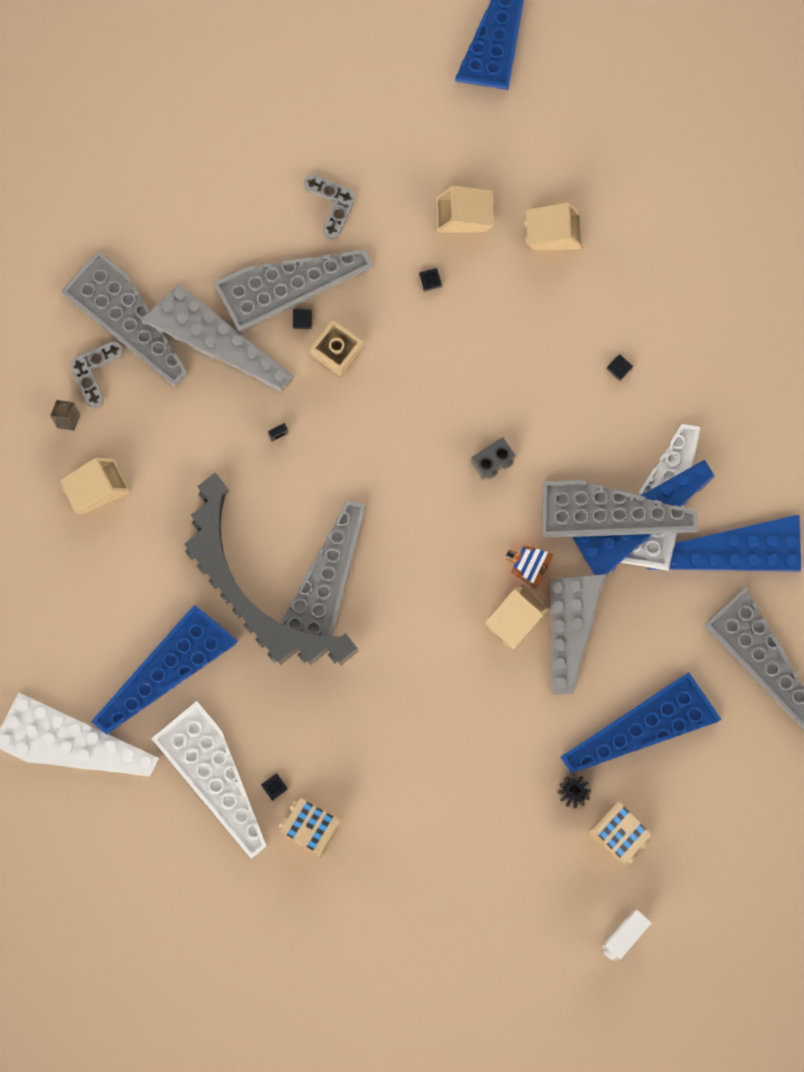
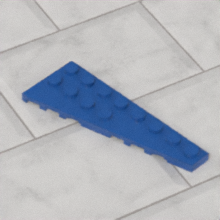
M491 0L456 74L455 82L503 90L509 89L524 0Z
M704 459L641 496L649 500H658L664 504L681 507L688 503V500L695 493L701 491L715 476ZM653 534L582 536L572 538L593 574H604L607 576L617 568L618 564L627 559L631 552L639 545H642Z
M800 515L675 543L669 570L800 572ZM647 567V570H661Z
M194 604L91 722L103 733L109 734L231 649L238 641Z
M688 672L560 758L572 774L712 725L722 719Z

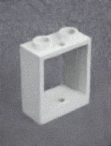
M638 910L632 911L602 945L604 949L603 954L610 960H620L651 925V922Z

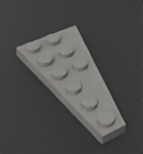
M604 574L549 579L552 691L554 695L574 694L580 672V663L585 654V645L589 640L596 615L597 602L602 593V584L606 579Z

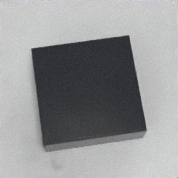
M437 268L419 272L424 292L442 287Z
M293 309V329H312V309Z
M619 354L606 369L621 381L632 370L633 366Z
M285 423L268 431L271 442L288 434V428Z
M277 773L261 784L272 801L288 790Z

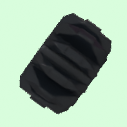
M575 774L571 777L572 781L565 777L566 784L562 782L559 784L564 789L558 790V794H564L560 801L562 802L567 799V807L573 802V808H577V801L581 806H584L583 799L587 801L590 799L585 794L591 793V789H585L589 782L587 781L582 784V776L576 781ZM573 787H575L576 790H579V793H577L576 796H574V794L570 793L569 791L572 790Z

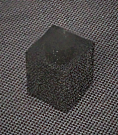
M56 400L50 416L57 428L74 431L80 418V413L74 402Z

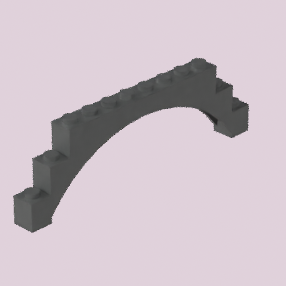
M216 473L197 487L201 491L198 495L207 503L191 514L194 519L191 523L200 532L184 544L187 547L185 552L191 560L195 558L199 562L197 567L203 575L207 572L211 577L208 581L214 589L219 588L222 591L220 596L226 604L230 602L234 606L232 611L238 619L242 617L246 621L243 625L249 633L254 631L258 636L255 640L261 648L266 646L270 651L267 655L273 663L278 661L282 665L299 651L297 655L303 663L308 662L312 665L329 651L328 656L333 663L338 662L342 666L359 652L358 648L346 633L342 636H321L294 630L267 616L243 594L228 567L222 543V509L225 495L229 492V489Z

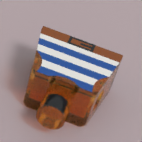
M523 546L520 554L509 549L505 560L514 563L511 571L512 574L537 590L553 554L529 546Z

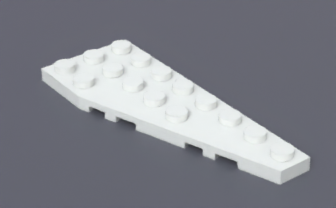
M681 424L668 449L661 456L658 465L653 469L639 491V496L693 466L701 432L700 427ZM677 533L653 534L621 563L669 571Z
M19 692L0 728V750L28 763L151 777L159 761L158 757L111 735H106L94 727Z
M196 701L151 739L247 855L253 859L267 846L222 730Z

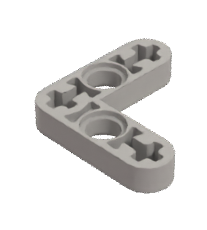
M309 175L304 181L305 190L334 203L323 231L327 239L335 240L339 237L354 205L355 194L352 190L316 175ZM313 181H316V185H317V186L314 185V186L311 188L310 185H309V183H312ZM327 187H332L335 192L332 195H327L324 190ZM347 195H350L351 200L348 199L345 202L342 196L346 197ZM342 210L345 213L344 217L336 218L334 216L335 211ZM333 222H335L336 232H332V234H329L328 229H331L333 226Z
M117 342L105 344L74 358L71 362V370L88 406L92 409L100 408L104 402L92 371L117 361L122 357L123 350ZM111 348L119 349L116 355L110 353ZM103 351H105L106 354H108V359L105 358ZM96 354L102 356V360L99 363L92 362V357ZM79 362L81 365H83L82 369L85 373L83 375H81L79 369L76 368V364ZM84 379H91L92 385L85 388L82 386ZM93 391L95 397L98 398V403L94 404L93 401L90 402L92 400V397L89 392Z

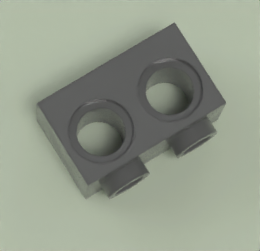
M502 437L472 456L470 462L482 480L487 477L491 479L498 474L497 471L501 468L507 469L512 466L516 455ZM500 451L505 452L507 457L500 459L497 453ZM485 461L489 462L491 464V467L489 469H484L481 466V463Z

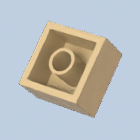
M332 320L310 348V355L341 377L363 349V341Z

